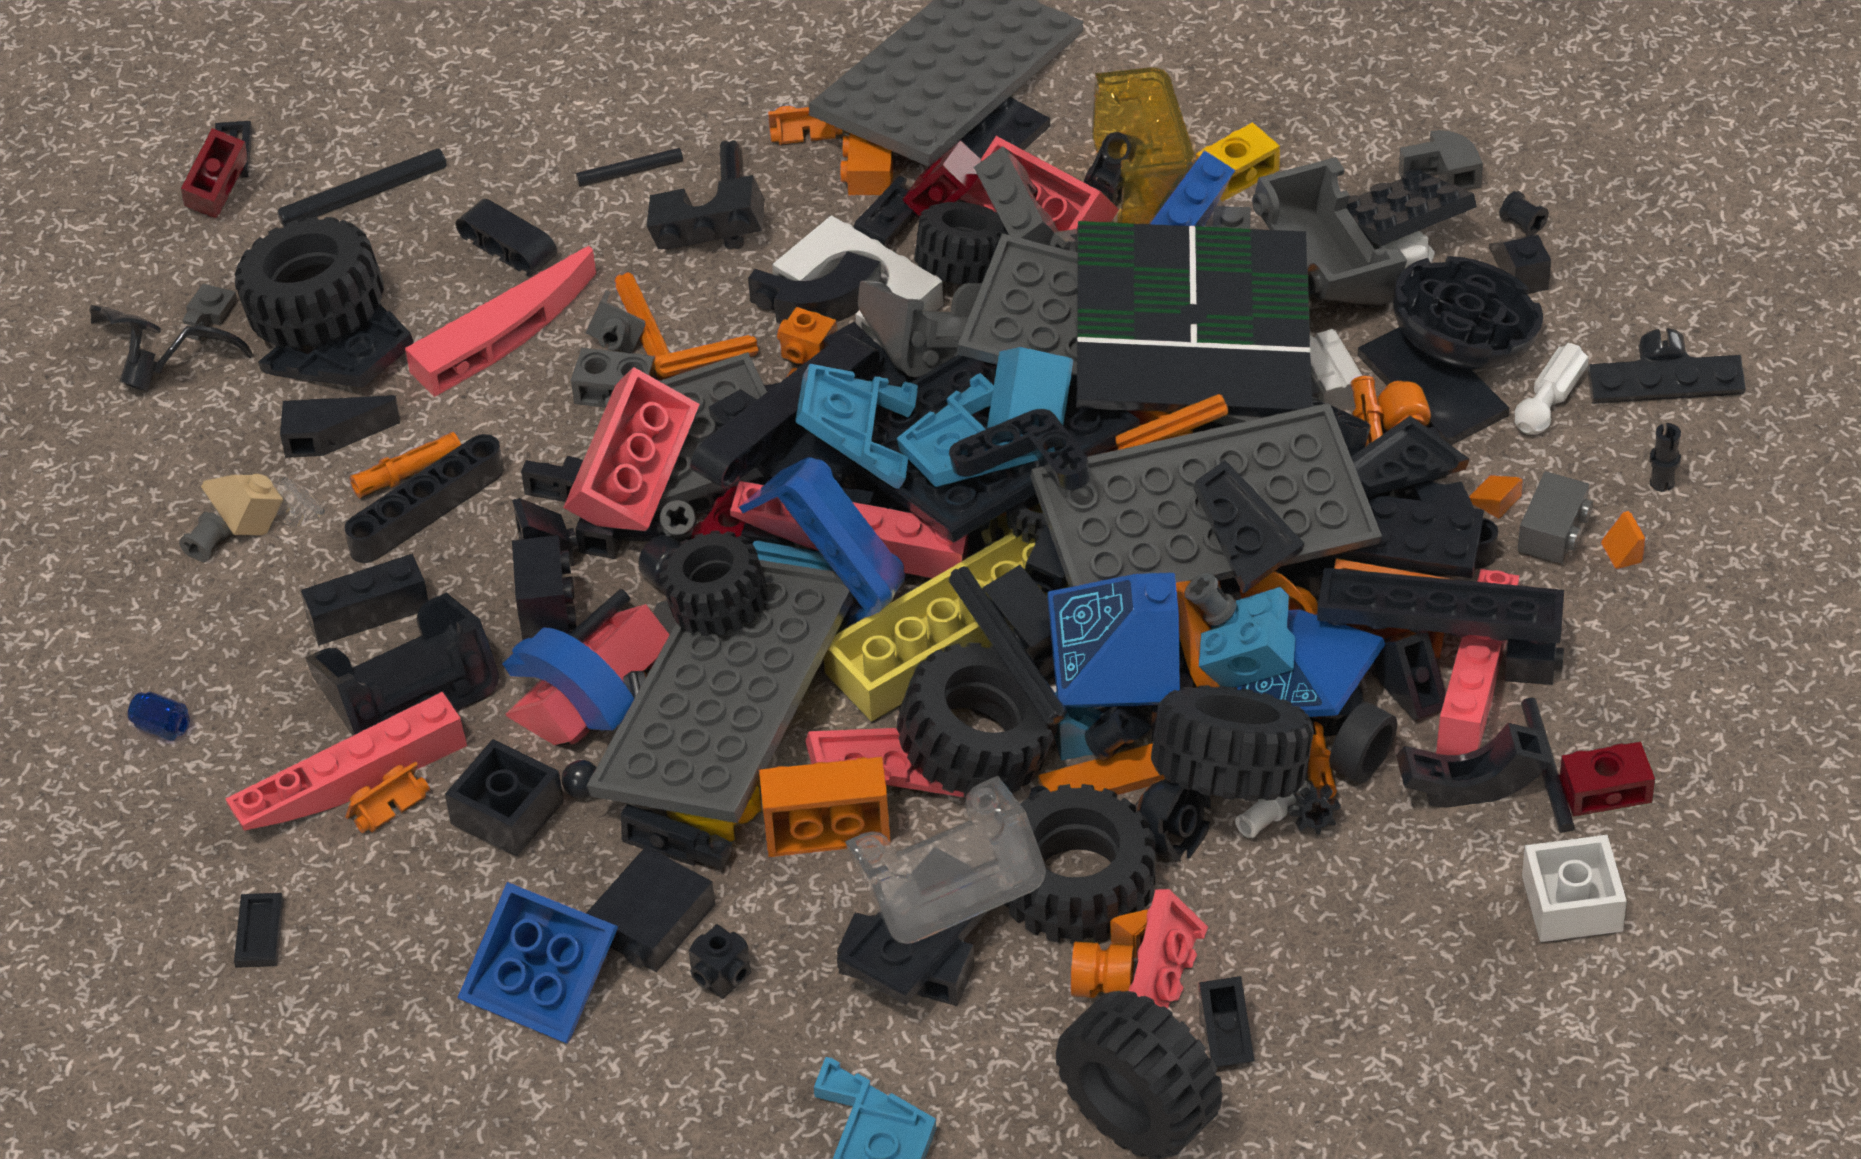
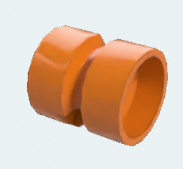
M1074 942L1071 966V996L1095 998L1099 992H1104L1105 994L1114 991H1129V987L1133 983L1134 945L1110 944L1106 950H1102L1098 943Z

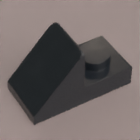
M1236 976L1198 982L1200 1024L1204 1025L1209 1058L1213 1059L1216 1067L1254 1061L1242 977Z

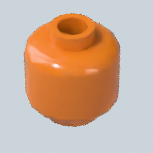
M1394 381L1388 384L1377 398V403L1383 410L1384 417L1381 421L1386 432L1408 416H1412L1424 426L1430 421L1431 411L1422 388L1416 383Z

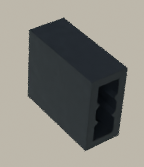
M645 846L586 914L618 926L610 947L622 953L633 966L638 968L645 966L657 972L716 905L713 881Z

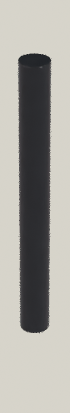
M1531 697L1526 698L1521 702V707L1527 727L1542 731L1551 762L1542 772V777L1560 833L1573 831L1575 825L1537 700Z

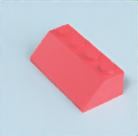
M998 136L994 138L981 158L983 161L1004 146L1024 166L1037 190L1033 194L1034 198L1051 216L1059 232L1077 229L1078 221L1112 222L1119 211L1101 191ZM979 177L970 190L959 198L966 203L987 207L997 212Z
M633 367L615 385L563 508L595 526L646 531L650 526L700 404Z
M644 604L616 613L586 639L583 644L597 653L623 681V677L628 672L644 671L646 668L651 669L670 634L649 607ZM542 679L506 713L508 718L553 745L569 742L571 745L575 744L589 732L588 727L570 700L556 687Z

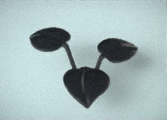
M90 305L89 308L91 324L110 321L111 324L123 323L131 327L129 353L119 382L133 388L148 391L154 372L162 373L166 362L185 338L190 335L231 343L240 348L248 358L252 356V351L248 344L238 336L222 329L194 324V326H186L160 360L155 362L156 354L140 349L143 329L160 333L161 328L142 317L125 314L109 307Z

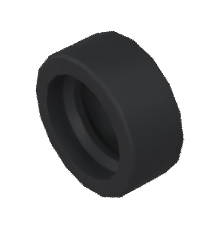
M1367 701L1359 704L1344 721L1334 740L1329 759L1331 769L1357 783L1362 784L1366 782L1384 762L1392 747L1398 726L1396 716Z

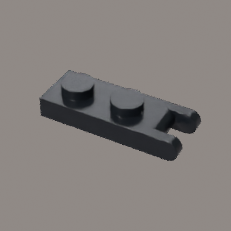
M901 175L898 176L855 221L853 228L871 239L878 240L886 247L917 214L902 200L908 190L904 189L907 179Z

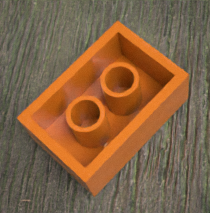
M861 757L854 760L817 762L789 767L778 766L759 770L768 857L891 844L882 757Z

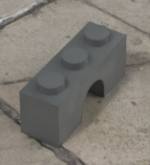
M1002 146L974 166V169L1008 234L1049 245L1054 232L1059 231L1051 216L1034 198L1033 194L1037 190L1024 166Z

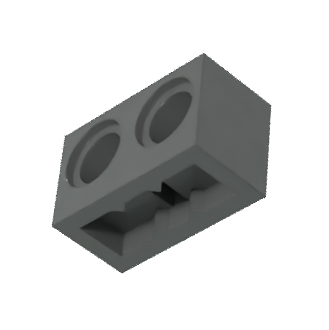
M581 348L571 377L574 404L606 408L605 398L611 397L615 385L633 367L657 380L654 364L655 356Z

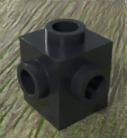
M716 924L706 934L698 936L688 950L692 978L701 987L707 988L721 999H724L751 974L747 942L738 933H730Z

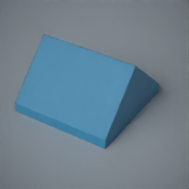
M1023 347L999 351L987 428L1035 409L1050 410L1063 425L1073 359Z

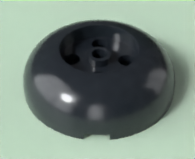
M1447 256L1445 262L1431 263L1428 258H1425L1407 266L1399 275L1395 285L1393 309L1397 323L1404 335L1426 355L1451 366L1482 370L1510 364L1522 357L1533 346L1543 323L1542 307L1540 303H1534L1527 295L1529 288L1523 282L1496 266L1475 259Z

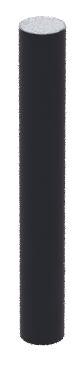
M679 147L575 173L579 187L682 162L683 156Z
M620 588L568 635L583 643L631 600L630 596Z

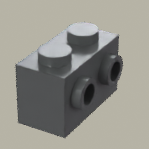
M1544 471L1520 524L1518 552L1563 564L1568 551H1575L1581 535V528H1579L1581 522L1587 524L1591 516L1593 501L1588 500L1590 483Z

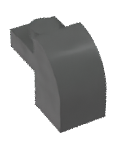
M1436 130L1430 131V142L1400 148L1399 174L1401 177L1405 172L1421 170L1431 176L1438 175L1441 180L1457 185L1462 189L1472 190L1481 188L1483 162L1476 147L1469 139L1455 132Z

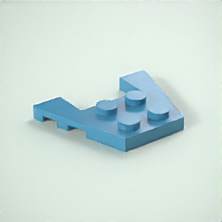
M809 364L803 374L795 422L892 487L899 489L906 479L908 456L871 441L876 404L909 417L915 408L918 386L904 382L902 387L888 385L889 381L887 378L876 376L872 382L855 379V374L851 371Z
M981 373L969 380L971 387L962 394L959 391L951 394L947 398L948 405L936 415L930 411L897 437L899 450L905 456H908V459L935 487L1038 460L1034 453L1030 452L974 476L963 477L953 472L949 456L950 447L959 440L986 430L971 415L990 406L994 385ZM1005 440L1001 443L997 442L995 445L1009 444L1013 440ZM1052 447V448L1048 449L1047 451H1048V452H1055V449H1054V447Z
M825 1057L814 1085V1097L853 1106L833 1159H925L937 1129L936 1119L893 1093L889 1096L871 1086L869 1079L858 1073L854 1076L840 1068L838 1061Z

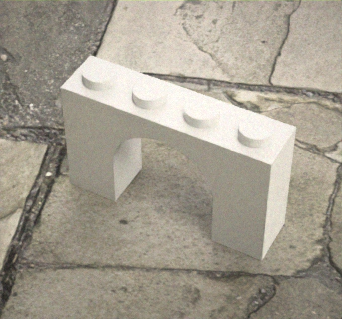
M832 215L772 264L774 275L794 281H811L832 272L846 252L849 251L880 261L882 283L886 284L892 293L906 299H918L924 302V309L922 311H937L944 305L943 283L941 279L915 265L905 256L898 255L886 248L878 240L869 238L854 229L852 225L844 223ZM859 310L856 313V324L881 346Z

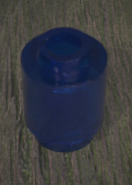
M151 691L137 693L128 707V720L134 723L137 729L168 741H174L177 736H182L190 724L188 708L184 703Z

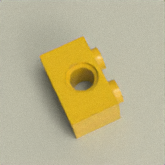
M1253 122L1196 153V161L1205 150L1235 170L1220 198L1222 202L1256 184L1259 177L1279 171L1280 145Z

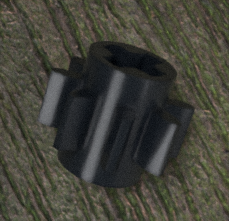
M1309 780L1306 788L1293 793L1296 798V804L1288 806L1287 809L1290 816H1299L1296 825L1300 831L1304 830L1308 825L1314 828L1316 834L1319 835L1321 828L1328 823L1333 826L1336 825L1333 811L1340 809L1341 805L1338 799H1329L1333 791L1328 784L1320 790ZM1319 802L1316 805V812L1309 813L1312 810V803Z

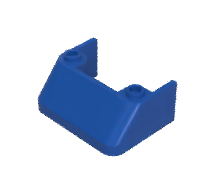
M808 457L781 470L738 507L742 513H745L776 497L780 499L857 601L850 606V617L846 626L879 613L892 601L905 581L902 561L889 551L833 478L830 467L822 460Z

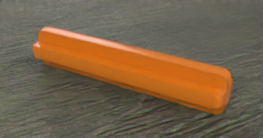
M746 335L660 355L654 359L655 371L657 375L667 377L698 369L747 352L752 357L758 353L757 340L753 336Z
M1217 394L1119 434L1116 437V445L1118 450L1172 438L1228 414L1227 404L1222 395Z

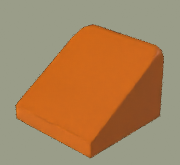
M1490 475L1469 498L1473 505L1500 519L1521 497L1523 480L1519 477Z
M1629 511L1623 512L1601 542L1616 569L1642 563L1645 546V536L1632 513Z
M1148 909L1117 916L1110 921L1111 943L1134 945V958L1136 959L1138 958V950L1143 943Z

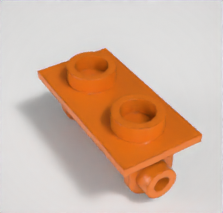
M782 106L775 111L768 112L771 142H779V145L804 142V129H809L811 141L836 139V135L842 134V129L810 116L809 107L795 108L793 106Z
M415 761L406 768L398 765L383 776L382 780L384 782L373 789L365 786L354 793L349 799L351 803H349L345 817L349 819L356 814L358 818L354 819L358 830L361 833L367 830L373 832L395 818L396 814L388 805L390 802L393 801L402 813L425 799V793L430 791V788L424 778L416 779L414 777L418 766L417 762Z

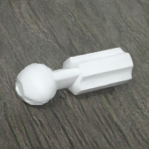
M1567 343L1563 347H1558L1534 383V392L1536 393L1534 398H1527L1516 406L1514 420L1520 431L1527 435H1538L1549 427L1551 422L1550 407L1565 401L1588 367V356L1584 354L1580 346Z

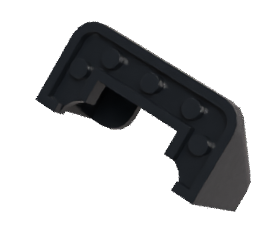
M446 592L421 606L416 618L421 636L353 668L346 654L337 648L320 650L305 657L314 680L351 735L354 736L441 692L447 697L455 711L492 693L498 685L499 672L480 618Z

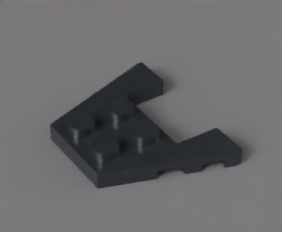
M380 301L378 308L373 309L372 317L367 322H361L359 329L353 333L348 332L342 335V339L333 343L332 340L324 342L322 346L316 347L309 354L292 349L288 345L284 348L276 346L260 359L258 363L262 372L274 376L363 388L406 352L405 348L412 345L414 341L407 328L391 311H387Z

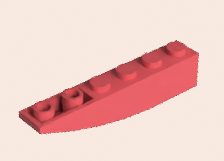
M587 246L571 254L564 260L539 272L530 279L406 347L409 372L435 397L505 357L550 323L595 276L596 268L593 249Z
M739 481L730 516L776 536L818 550L778 497L742 513L738 507L764 485ZM853 502L889 551L902 561L904 573L934 578L966 559L969 534L956 542H952L916 514Z
M1480 569L1477 582L1518 585L1520 576L1507 574L1502 571ZM1468 635L1461 638L1440 714L1437 754L1460 755L1480 749L1506 640L1498 641L1487 636Z
M441 692L225 798L226 803L244 831L287 822L349 802L350 797L361 788L369 786L373 789L384 782L382 780L383 776L398 765L406 768L416 761L418 764L417 769L466 747L467 742L461 718L444 693Z

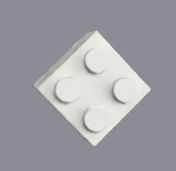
M1608 835L1525 845L1522 878L1540 942L1623 931L1627 901Z

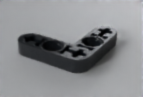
M1035 409L959 440L949 449L953 472L963 477L980 474L1033 452L1055 483L1062 489H1079L1085 486L1091 478L1087 456L1055 414L1047 409ZM1013 440L1009 444L995 445L999 441ZM1056 446L1064 447L1063 449L1055 452L1047 451L1048 449ZM1069 464L1072 471L1069 468H1065V466Z

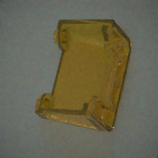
M1151 67L1095 73L1092 140L1096 152H1099L1104 138L1112 132H1120L1137 137L1144 143L1136 145L1135 157L1131 162H1129V159L1121 160V174L1123 177L1121 209L1117 214V223L1150 224L1192 168L1194 162V151L1171 78L1164 70ZM1126 143L1123 144V146L1121 147V158L1126 154Z

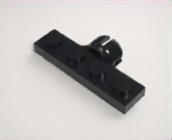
M1667 328V340L1661 341L1660 330L1655 329L1641 337L1639 360L1589 364L1588 378L1592 404L1744 394L1746 387L1741 355L1691 357L1686 352L1684 336L1679 331Z

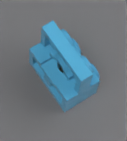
M1281 587L1237 600L1236 609L1227 621L1219 625H1211L1210 631L1201 633L1199 667L1219 686L1234 688L1293 670L1295 636L1287 629L1289 595Z

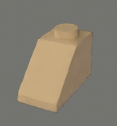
M261 474L230 475L203 481L201 486L234 535L267 534L283 501L271 480Z

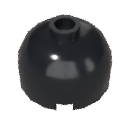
M1165 778L1151 784L1135 804L1136 812L1140 811L1144 814L1149 822V829L1154 834L1155 854L1163 858L1181 861V856L1187 850V858L1190 859L1205 839L1209 830L1210 821L1203 820L1204 807L1211 808L1210 797L1200 794L1199 791L1193 789H1184L1178 783H1171ZM1167 834H1173L1185 840L1180 846L1172 845L1167 838Z

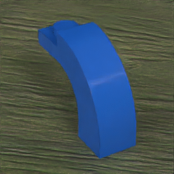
M543 627L533 638L519 642L513 648V654L502 663L510 676L539 678L556 687L574 705L588 729L613 731L623 721L634 701V697L621 678L597 653L576 638L556 629Z

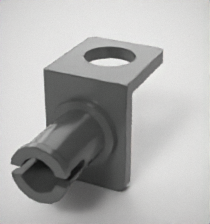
M605 290L589 323L586 334L599 339V343L603 348L606 343L609 344L607 350L619 349L626 353H632L646 322L608 303L607 300L611 292Z

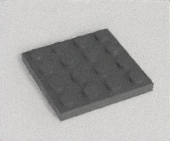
M748 352L660 381L700 405L655 512L662 510L671 501L680 500L687 502L727 489L692 471L690 462L696 448L720 429L710 417L709 406L740 389L756 399L767 393ZM610 397L605 398L606 406L609 402ZM755 467L730 487L738 485L739 481L748 482L763 477V475Z

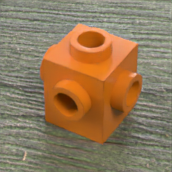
M796 307L790 317L781 322L777 332V339L780 341L781 357L794 363H806L824 349V338L837 331L836 320Z

